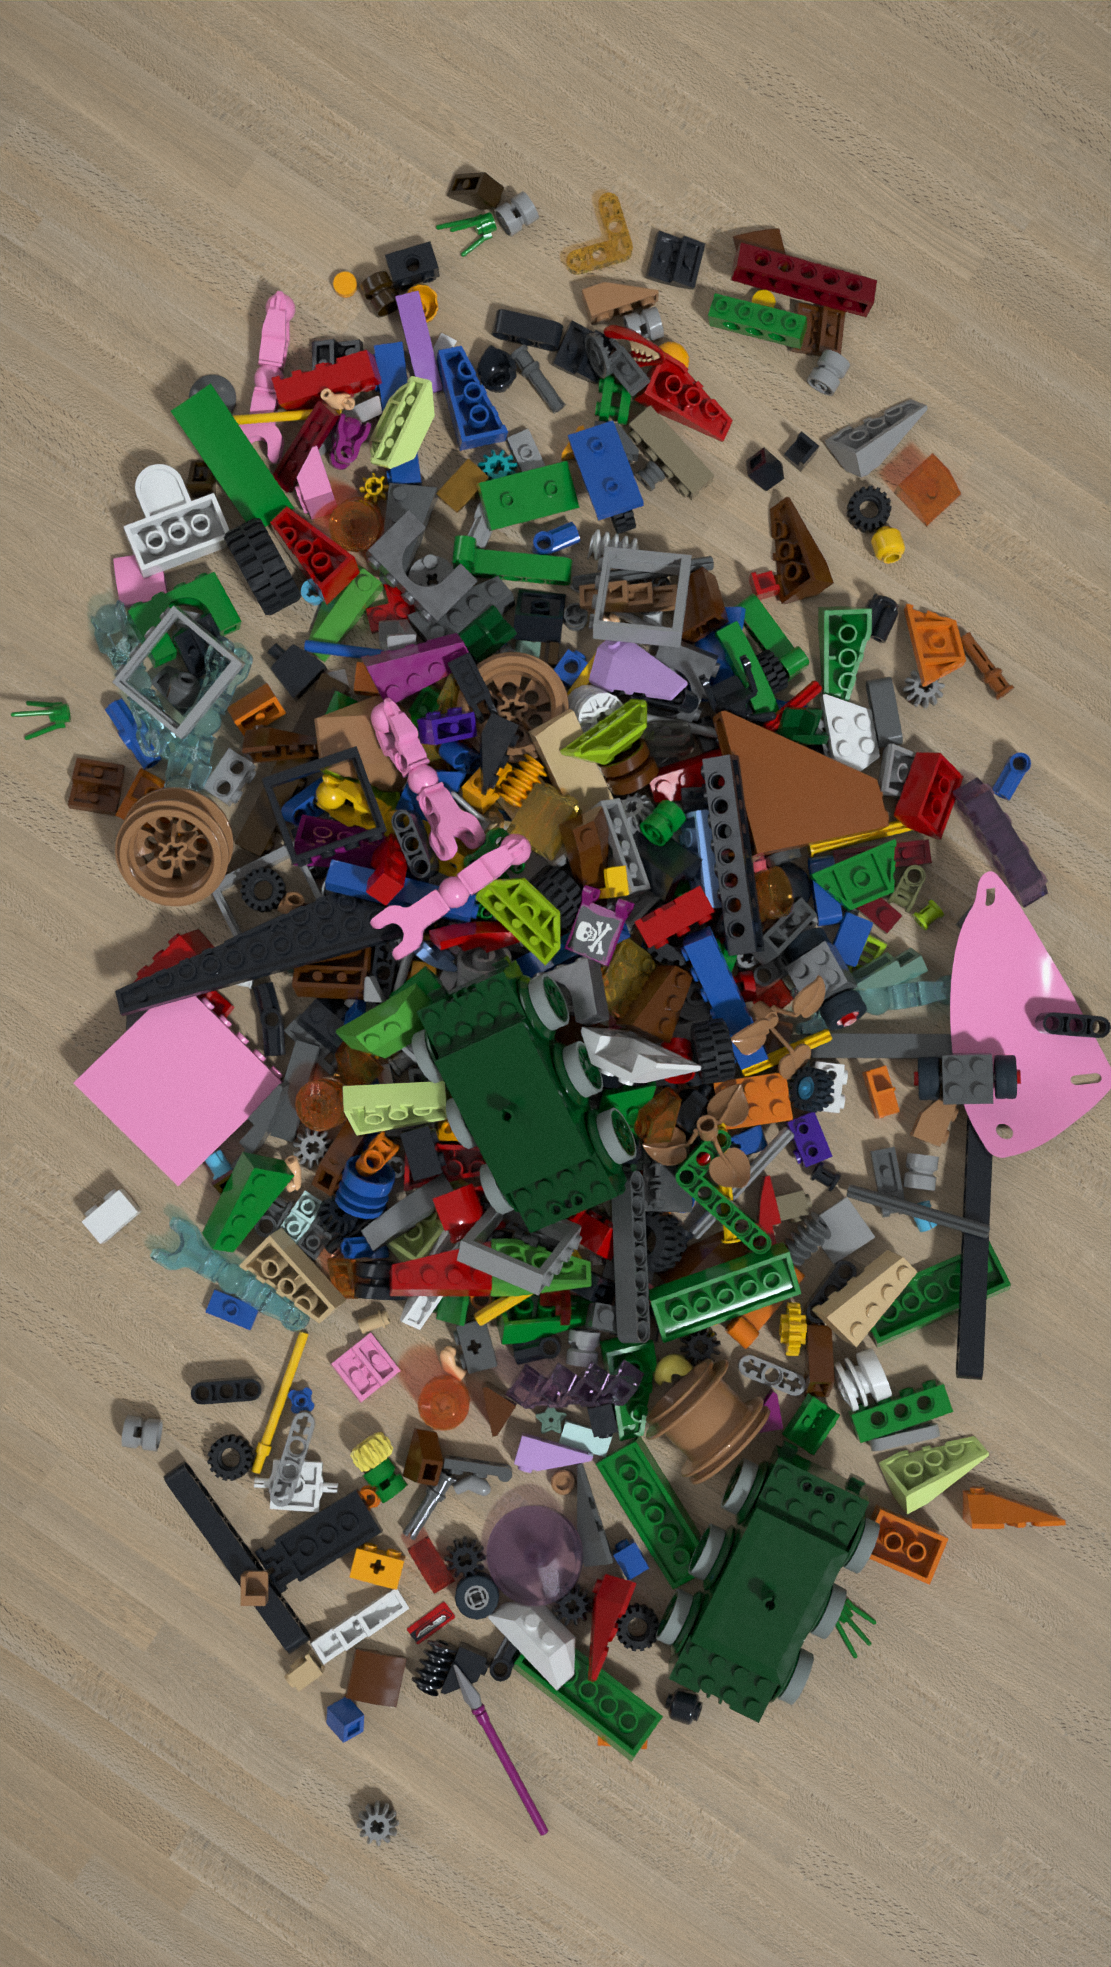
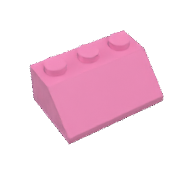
M314 446L297 476L299 486L295 487L304 513H309L312 520L339 511L318 447Z

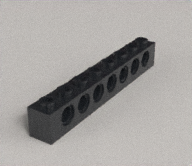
M729 754L702 759L701 775L706 784L704 798L709 807L707 820L709 828L712 829L713 837L711 849L716 859L714 872L719 882L717 895L722 904L721 923L725 927L726 934L724 947L728 951V956L764 952L739 755ZM721 776H723L725 780V784L722 788H720L718 785V781ZM724 801L728 804V810L725 813L721 808ZM728 825L731 828V835L729 837L725 835V828ZM730 850H733L735 854L734 860L732 862H730L728 859V853ZM734 874L738 878V883L735 887L732 885L731 878ZM737 899L741 902V909L739 911L735 909V901ZM740 923L744 926L745 929L744 934L742 936L738 933V926Z

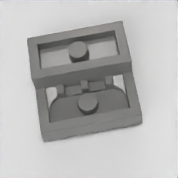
M848 1197L843 1198L819 1214L831 1231V1238L825 1240L821 1247L833 1264L875 1238Z

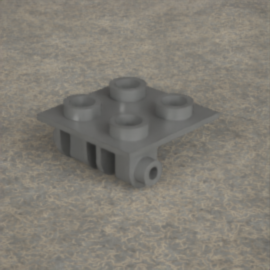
M655 1160L651 1161L652 1164H642L645 1211L692 1212V1197L676 1181L675 1170L678 1165L666 1166ZM682 1171L679 1176L680 1179L683 1181L691 1180V1171Z

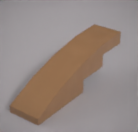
M627 580L609 582L604 612L632 613L675 610L678 585L653 587L652 582L628 585ZM595 584L579 586L580 608L595 611V609H592L593 594H598V590H595Z

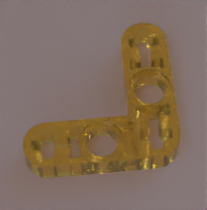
M605 193L598 201V211L608 241L571 251L566 258V267L571 274H584L625 262L631 258L633 244L620 201L614 193ZM605 201H609L610 204H613V215L610 217L609 209L607 206H605ZM612 222H618L621 224L622 230L614 233L610 231L609 225ZM622 238L623 248H627L625 254L617 251L619 247L618 239ZM603 251L606 254V258L603 261H596L593 258L594 252ZM586 254H589V265L587 264ZM574 258H577L578 261H582L580 267H576L575 264H572Z

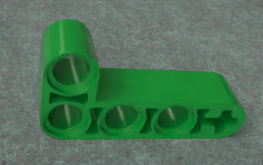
M750 594L734 606L746 609L743 626L762 652L769 649L774 653L775 657L777 656L778 662L782 664V669L786 672L785 676L788 678V681L808 667L809 659L799 646L794 648L755 594Z

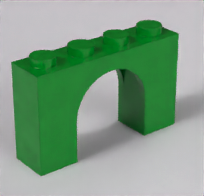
M215 571L207 574V572L202 573L188 584L186 582L179 583L168 593H157L148 602H137L130 607L127 619L141 645L146 641L144 636L152 626H158L162 621L159 618L160 615L168 607L190 605L198 608L203 613H210L221 637L239 630L242 622ZM167 632L148 655L154 668L176 659L177 650Z

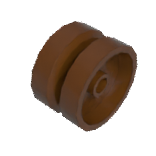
M640 737L633 742L630 749L614 756L615 759L609 764H597L602 775L607 777L606 783L613 794L625 795L633 793L649 784L659 772L658 765L655 759L649 755V748L643 738Z

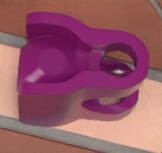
M343 413L340 414L339 419L331 430L332 447L329 454V462L333 468L344 470L356 460L361 444L369 435L371 423L366 422L363 425L361 421L355 418L345 417ZM341 452L346 454V458L342 456Z

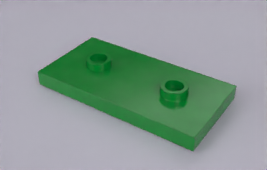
M568 461L477 484L489 531L580 508Z

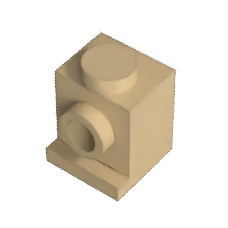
M311 1648L307 1650L304 1656L305 1659L301 1656L290 1665L292 1669L285 1675L287 1683L292 1688L296 1687L298 1691H301L321 1676L325 1670L324 1665Z

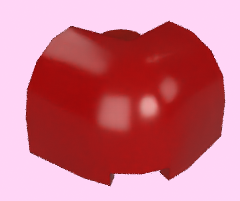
M472 1183L432 1199L445 1231L449 1230L450 1240L453 1244L461 1241L485 1213L484 1205H480Z

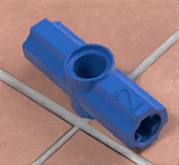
M121 698L109 704L105 711L118 729L117 733L127 748L132 750L143 769L147 770L157 765L162 758L149 740V734L141 722L134 717L126 702Z

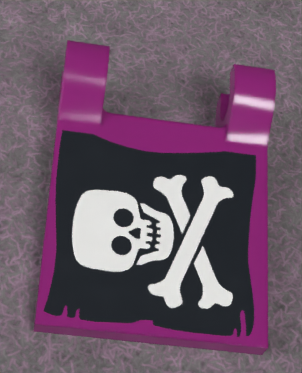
M585 885L582 891V903L565 949L609 966L624 923L631 914L634 903L618 899L615 911L595 904L601 890Z

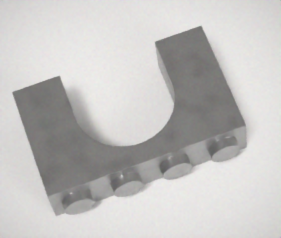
M408 510L368 549L365 554L368 557L366 560L373 569H379L385 575L384 579L391 587H397L403 593L401 597L406 603L416 606L419 610L418 614L425 622H431L434 625L475 585L477 580L461 563L441 583L435 586H420L407 577L402 565L404 551L426 529Z
M681 641V648L659 646L655 658L664 665L680 671L687 677L692 692L698 696V706L702 698L707 699L699 681V676L705 674L708 681L711 676L716 677L721 665L717 663L719 656ZM647 704V714L692 723L693 720L698 722L703 708L697 706L696 710L692 713H682L678 711H664ZM647 724V728L643 732L645 735L680 749L684 742L689 744L693 734Z
M586 957L576 959L575 963L558 965L550 972H539L533 975L532 979L547 974L556 982L558 987L566 986L569 989L576 1022L591 1026L610 1019L600 963Z

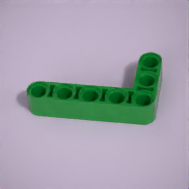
M465 535L454 537L453 569L461 563L476 578L492 579L499 576L501 580L567 586L571 583L573 560L570 558L477 549L476 538Z
M718 1127V1134L721 1133L726 1136L725 1143L720 1145L723 1153H725L731 1145V1137L725 1128ZM701 1140L688 1154L686 1160L676 1168L675 1177L678 1185L756 1254L766 1253L771 1247V1239L767 1231L704 1176L709 1170L711 1161L720 1155L713 1141ZM707 1152L710 1155L709 1160L706 1163H699L696 1160L698 1153ZM684 1170H690L693 1173V1177L689 1181H683L679 1177L680 1173ZM703 1186L711 1189V1194L705 1198L698 1195V1190ZM720 1203H727L730 1206L728 1212L724 1214L718 1213L716 1207ZM739 1219H744L748 1222L747 1227L743 1230H738L734 1227ZM760 1235L766 1238V1242L762 1246H755L753 1244L756 1236Z

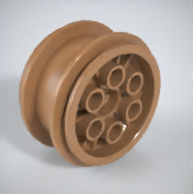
M506 652L488 657L476 666L486 686L493 681L499 691L497 696H495L489 690L492 696L491 700L498 704L496 708L498 716L511 722L518 721L517 725L519 727L517 732L524 736V739L517 743L514 749H509L507 755L510 757L507 763H518L520 760L528 762L524 754H528L539 762L541 759L526 734L534 729L529 725V721L537 717L544 724L569 709L564 684L558 674L547 663L532 655L520 652ZM522 676L531 679L525 691L520 689ZM506 686H513L516 692L512 696H507L503 693V689ZM459 690L457 707H462V711L473 712L472 708H469L461 690ZM535 694L538 697L537 703L528 704L525 701L526 696ZM483 701L477 704L482 714L490 717V712L484 708L486 702ZM550 703L551 712L537 711V708ZM512 705L515 706V709H519L516 711L515 716H511L510 712H506L510 710ZM485 720L482 724L476 722L477 737L464 739L479 753L481 733L488 720Z
M180 787L154 790L141 797L131 807L125 817L115 844L117 866L127 884L143 898L165 906L191 905L207 898L223 881L233 853L234 840L232 828L221 808L210 798L197 791ZM159 817L168 818L170 823L165 824L161 822ZM184 820L192 823L193 825L187 824ZM147 822L152 826V828H147L143 825ZM153 836L157 843L149 841L148 837ZM203 838L208 844H199L196 839ZM171 845H172L173 847H177V846H178V847H179V850L177 851L176 848H170V846H171ZM154 852V857L149 861L143 856ZM201 855L211 858L210 864L204 861ZM168 859L171 860L170 863H165V862H163V861H166V860H168ZM195 860L196 863L189 864L186 861ZM178 866L180 867L181 876L173 875L174 868L178 869Z

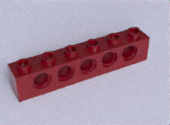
M740 243L734 257L731 281L862 317H867L874 304L877 280L745 243Z

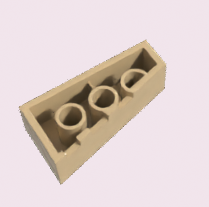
M282 1228L269 1235L239 1265L243 1270H249L256 1275V1279L263 1284L266 1282L273 1287L278 1295L287 1297L294 1302L295 1307L319 1324L331 1316L346 1301V1298Z
M887 1250L866 1266L862 1274L858 1277H852L847 1281L848 1285L839 1292H833L828 1296L829 1300L822 1305L818 1304L812 1311L842 1340L857 1347L916 1275L917 1271L904 1257Z

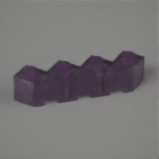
M977 777L953 791L959 810L971 821L976 838L988 849L994 867L1006 878L1010 892L1017 902L1025 908L1047 895L1046 883L1048 880L1045 874L1037 868L1029 854V848L1025 842L1020 840L1012 827L1010 817L1006 812H1003L995 799L991 786L988 783L984 784Z
M625 1359L612 1374H609L590 1361L579 1376L559 1362L547 1377H544L528 1364H525L513 1379L505 1395L524 1409H534L535 1406L547 1405L548 1408H566L568 1405L581 1404V1407H596L605 1403H614V1406H624L637 1391L644 1373Z

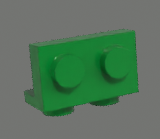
M808 1393L782 1435L811 1455H815L831 1429L835 1426L840 1414Z

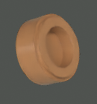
M559 1469L554 1472L551 1477L552 1489L560 1495L569 1494L575 1487L573 1473L567 1469Z

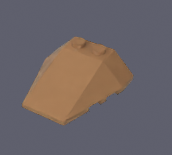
M373 696L314 719L319 759L357 746L370 785L377 787V790L382 792H403L402 788L408 776L403 778L402 773L396 768L390 757H386L383 754L370 719L373 708L383 702L380 696ZM399 702L395 703L412 722L411 714ZM352 761L326 769L341 776H349L358 780Z

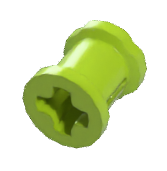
M932 899L928 901V905L921 911L912 914L914 920L924 931L936 919L945 916L941 908Z

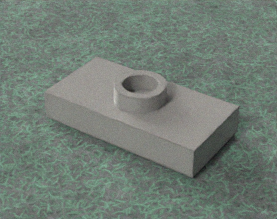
M529 428L507 438V442L521 472L545 466Z

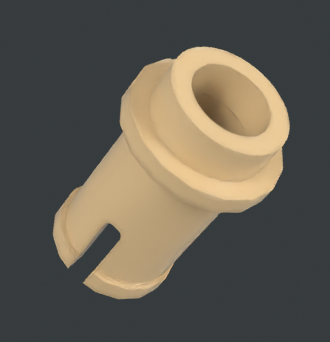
M378 1310L376 1314L358 1319L362 1334L380 1327L385 1329L388 1324H391L386 1310Z

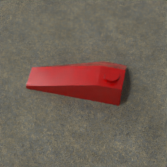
M664 352L666 357L665 363L652 365L646 374L651 382L635 395L634 400L647 408L651 405L658 414L723 442L733 422L732 418L715 399L709 397L702 389L704 386L699 381H695L688 373L689 369L682 362Z

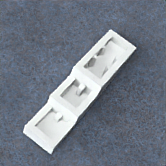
M443 1230L428 1256L459 1249L461 1241L454 1244L451 1243L449 1230ZM408 1296L400 1318L401 1322L420 1330L443 1296Z
M392 1589L310 1642V1645L324 1665L344 1650L347 1651L365 1637H369L407 1611L409 1607L398 1589Z

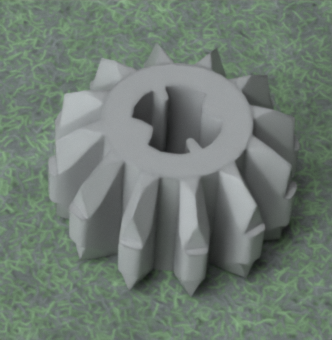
M913 670L910 673L911 677H907L904 681L909 686L904 687L903 692L911 693L906 698L907 701L914 698V707H917L922 702L924 709L928 707L929 702L933 706L936 705V698H942L944 695L940 690L945 687V684L938 683L940 680L938 679L924 686L929 688L924 692V689L919 688L921 685L920 675L917 671Z
M637 792L632 797L628 794L627 799H620L629 827L632 835L637 830L642 833L640 824L649 814L653 813L655 806L646 795L642 796Z
M315 1127L313 1135L311 1130L306 1128L305 1133L307 1137L301 1133L297 1135L302 1143H293L294 1147H301V1151H296L294 1156L303 1154L299 1163L304 1164L309 1159V1168H313L315 1160L319 1166L321 1158L325 1156L329 1149L327 1144H332L334 1141L333 1139L324 1140L328 1136L327 1131H324L319 1136V1127ZM318 1142L320 1145L317 1147L320 1148L319 1152L310 1153L308 1150L311 1148L308 1147L309 1143Z
M379 1801L375 1802L374 1808L367 1804L365 1807L366 1812L360 1811L359 1818L361 1820L357 1822V1828L362 1829L359 1834L360 1837L368 1836V1844L372 1843L373 1839L376 1840L377 1846L381 1845L382 1839L389 1843L391 1840L390 1835L396 1836L397 1829L395 1827L399 1825V1819L394 1818L397 1813L396 1810L388 1812L389 1804L386 1803L382 1808ZM374 1820L378 1823L383 1822L382 1827L379 1824L374 1826Z

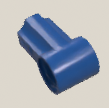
M569 522L550 531L537 533L533 540V553L551 556L554 552L579 543L578 530L573 522ZM545 541L549 544V548L541 549L537 544Z
M1022 752L1010 756L1006 760L1005 767L991 791L1000 798L1009 801L1023 776L1031 767L1030 757ZM1015 758L1022 760V770L1014 768L1013 760Z
M364 1236L344 1238L341 1243V1253L345 1259L389 1257V1248L386 1245L373 1252Z

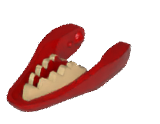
M610 325L603 330L606 337L629 340L631 352L628 353L639 367L665 363L664 351L636 331L618 325Z

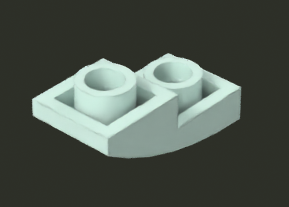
M306 1190L280 1226L296 1244L317 1218L316 1212L322 1202Z

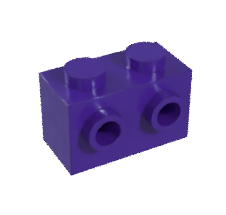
M462 707L449 708L445 714H441L440 711L428 712L425 718L417 719L421 744L438 745L477 737L475 714L470 711H462Z
M809 1112L785 1122L787 1128L794 1133V1138L791 1141H793L796 1148L793 1151V1155L797 1164L802 1163L803 1167H808L833 1157L815 1113Z

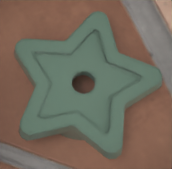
M549 1403L545 1412L535 1414V1417L542 1423V1434L550 1430L562 1433L561 1422L567 1414L556 1411L552 1403Z

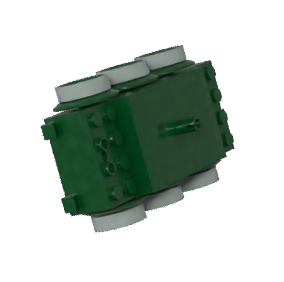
M507 955L491 964L492 967H495V970L450 991H446L444 985L430 991L427 996H430L431 999L417 1011L425 1029L413 1035L412 1049L418 1066L428 1080L433 1083H439L444 1080L453 1097L447 1100L446 1114L457 1140L467 1149L478 1146L486 1164L481 1165L480 1180L491 1206L502 1215L512 1210L520 1213L529 1232L532 1233L623 1194L626 1190L625 1183L627 1178L622 1170L624 1162L635 1158L637 1151L631 1129L619 1110L611 1108L600 1113L594 1108L591 1109L588 1103L589 1096L602 1091L603 1081L599 1067L591 1064L585 1044L578 1041L566 1046L561 1042H557L555 1038V1030L567 1025L569 1022L567 1004L558 985L547 974L534 979L523 975L517 961L511 962Z
M785 1440L781 1447L775 1446L768 1461L763 1460L757 1465L743 1458L737 1465L721 1502V1508L735 1514V1522L737 1524L735 1527L731 1525L726 1530L712 1523L708 1525L695 1549L688 1570L690 1575L703 1580L704 1590L703 1592L699 1590L692 1596V1594L678 1588L665 1609L656 1634L657 1640L670 1646L671 1657L668 1664V1679L696 1693H699L701 1689L706 1693L707 1698H710L712 1694L718 1698L719 1704L724 1700L726 1704H729V1709L758 1723L768 1704L774 1702L777 1698L790 1705L794 1704L799 1698L809 1678L814 1661V1655L801 1647L809 1633L822 1639H826L831 1634L841 1615L847 1595V1590L835 1584L834 1581L842 1567L856 1574L861 1572L872 1554L880 1530L879 1523L865 1517V1511L870 1502L866 1488L863 1487L865 1485L863 1478L850 1473L848 1479L823 1468L797 1455V1446Z

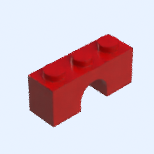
M392 833L373 851L371 866L376 868V870L368 878L366 893L385 906L404 887L407 861L399 841Z

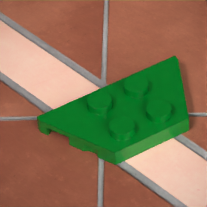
M893 839L810 875V878L846 910H853L894 892L895 880L893 874L896 861H894V851L897 842Z
M656 1081L648 1082V1085L639 1087L625 1085L618 1089L602 1090L596 1110L602 1113L611 1108H616L624 1116L633 1135H637L640 1138L656 1089Z

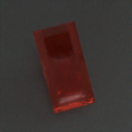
M781 979L758 994L752 1003L755 1004L763 1001L770 1008L775 1005L783 1009L795 997Z
M570 1290L540 1293V1306H555V1315H560V1325H570Z

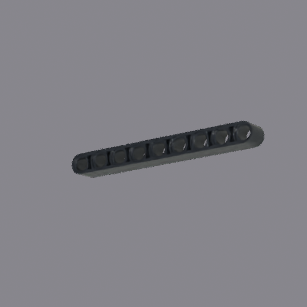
M185 1461L163 1476L167 1486L240 1587L241 1575L244 1571H265L195 1472ZM269 1577L268 1602L266 1606L254 1607L284 1649L291 1654L308 1642L311 1636Z

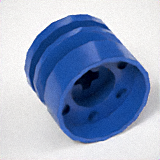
M356 1155L346 1161L342 1181L339 1183V1189L335 1195V1201L343 1211L352 1216L374 1219L385 1211L388 1194L391 1192L395 1181V1171L389 1164L385 1163L371 1177H363L356 1170V1162L361 1155ZM366 1159L367 1164L373 1168L372 1161Z

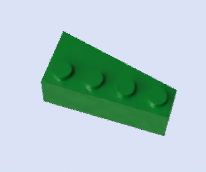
M242 1152L202 1231L203 1236L213 1250L233 1253L295 1175L284 1160Z

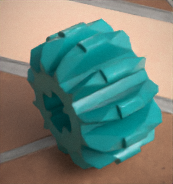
M491 450V457L484 454V462L478 463V467L489 477V480L516 474L514 470L517 469V463L512 462V455L505 457L504 450H501L499 455H496L495 450ZM497 467H501V471H499L498 474H495L494 470H496Z

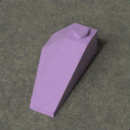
M605 640L597 648L589 677L591 684L607 692H614L615 689L623 690L625 694L629 695L638 692L645 693L646 697L672 700L688 685L685 679L637 644Z

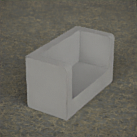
M407 619L379 621V645L383 651H394L405 648L406 645L410 644L416 645V633Z

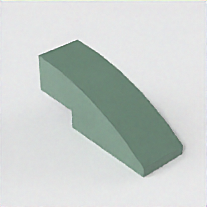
M909 948L896 957L886 952L851 974L858 985V989H873L903 983L927 972L928 969L922 956L913 948Z

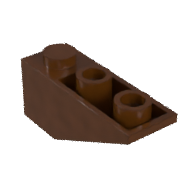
M347 1119L321 1160L311 1185L329 1196L335 1195L339 1189V1183L342 1181L346 1161L350 1157L360 1155L368 1134L357 1136Z

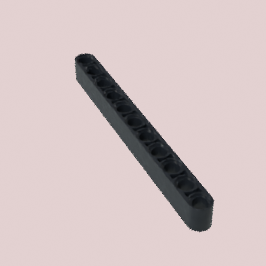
M967 1115L963 1218L990 1226L993 1155L985 1148ZM962 1232L956 1378L982 1380L984 1370L989 1235L987 1238H983L966 1232Z

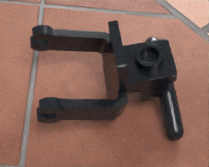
M746 655L739 657L748 682L746 689L737 675L713 686H710L705 674L699 676V681L705 691L708 703L715 713L727 711L752 723L776 719L777 715L774 711L751 714L752 710L748 702L749 699L757 695L758 689L751 671V663ZM716 737L715 744L720 746L718 737Z

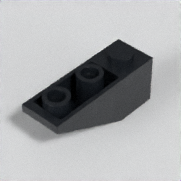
M494 713L490 715L481 733L479 742L481 794L485 796L489 788L494 790L500 777L496 774L499 768H505L510 757L507 753L510 748L514 749L520 738V735L517 734L519 725Z

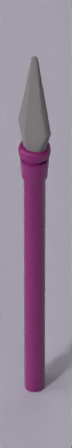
M454 1664V1670L464 1701L469 1705L472 1714L475 1715L478 1723L485 1731L540 1836L547 1834L549 1830L491 1724L485 1705L481 1702L480 1694L457 1665Z

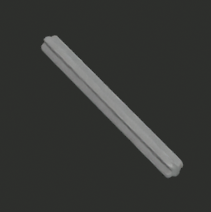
M784 1127L750 1164L751 1174L747 1185L743 1188H732L733 1201L740 1196L794 1138V1133L789 1128ZM721 1204L716 1207V1211L722 1214ZM706 1211L690 1228L689 1232L694 1235V1238L699 1239L717 1219Z

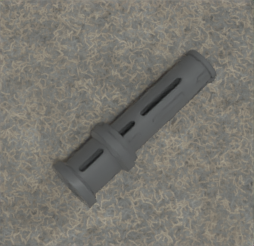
M522 345L511 354V357L522 371L521 375L530 380L552 413L559 412L566 404L540 370V363L535 361L527 351V345Z
M442 1468L438 1486L428 1485L426 1487L427 1494L406 1528L402 1531L404 1535L408 1537L414 1528L410 1539H417L418 1534L438 1502L445 1500V1494L450 1485L457 1481V1478L452 1473Z

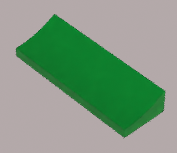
M211 383L171 410V413L245 522L253 518H260L266 527L286 507L291 510L294 509Z
M990 1241L987 1299L1003 1293L1011 1287V1283ZM961 1254L916 1273L870 1330L877 1348L958 1312Z
M783 1242L772 1245L769 1251L764 1254L752 1252L649 1289V1304L663 1343L797 1296L801 1294L790 1251Z
M635 1437L619 1449L597 1461L596 1466L674 1590L695 1578L688 1573L702 1535L642 1437Z
M576 1648L574 1675L558 1690L541 1675L523 1654L514 1663L513 1669L631 1762L663 1718L661 1714L602 1668L596 1681H588L589 1658Z

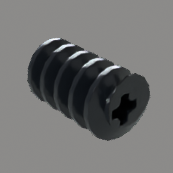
M441 1639L427 1641L432 1650L424 1649L423 1652L428 1656V1659L421 1658L419 1660L424 1665V1668L415 1669L420 1674V1678L412 1677L411 1679L417 1684L416 1687L419 1690L436 1697L439 1695L437 1689H441L443 1686L440 1680L446 1678L445 1671L450 1669L449 1662L454 1660L453 1653L458 1651L455 1645Z

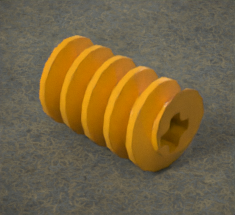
M524 754L528 762L521 760L518 762L522 770L513 769L512 772L516 778L508 776L507 781L510 786L502 784L501 788L504 794L496 793L510 805L522 809L524 805L520 800H530L526 792L535 793L536 791L532 784H541L538 775L547 776L544 767L528 754Z

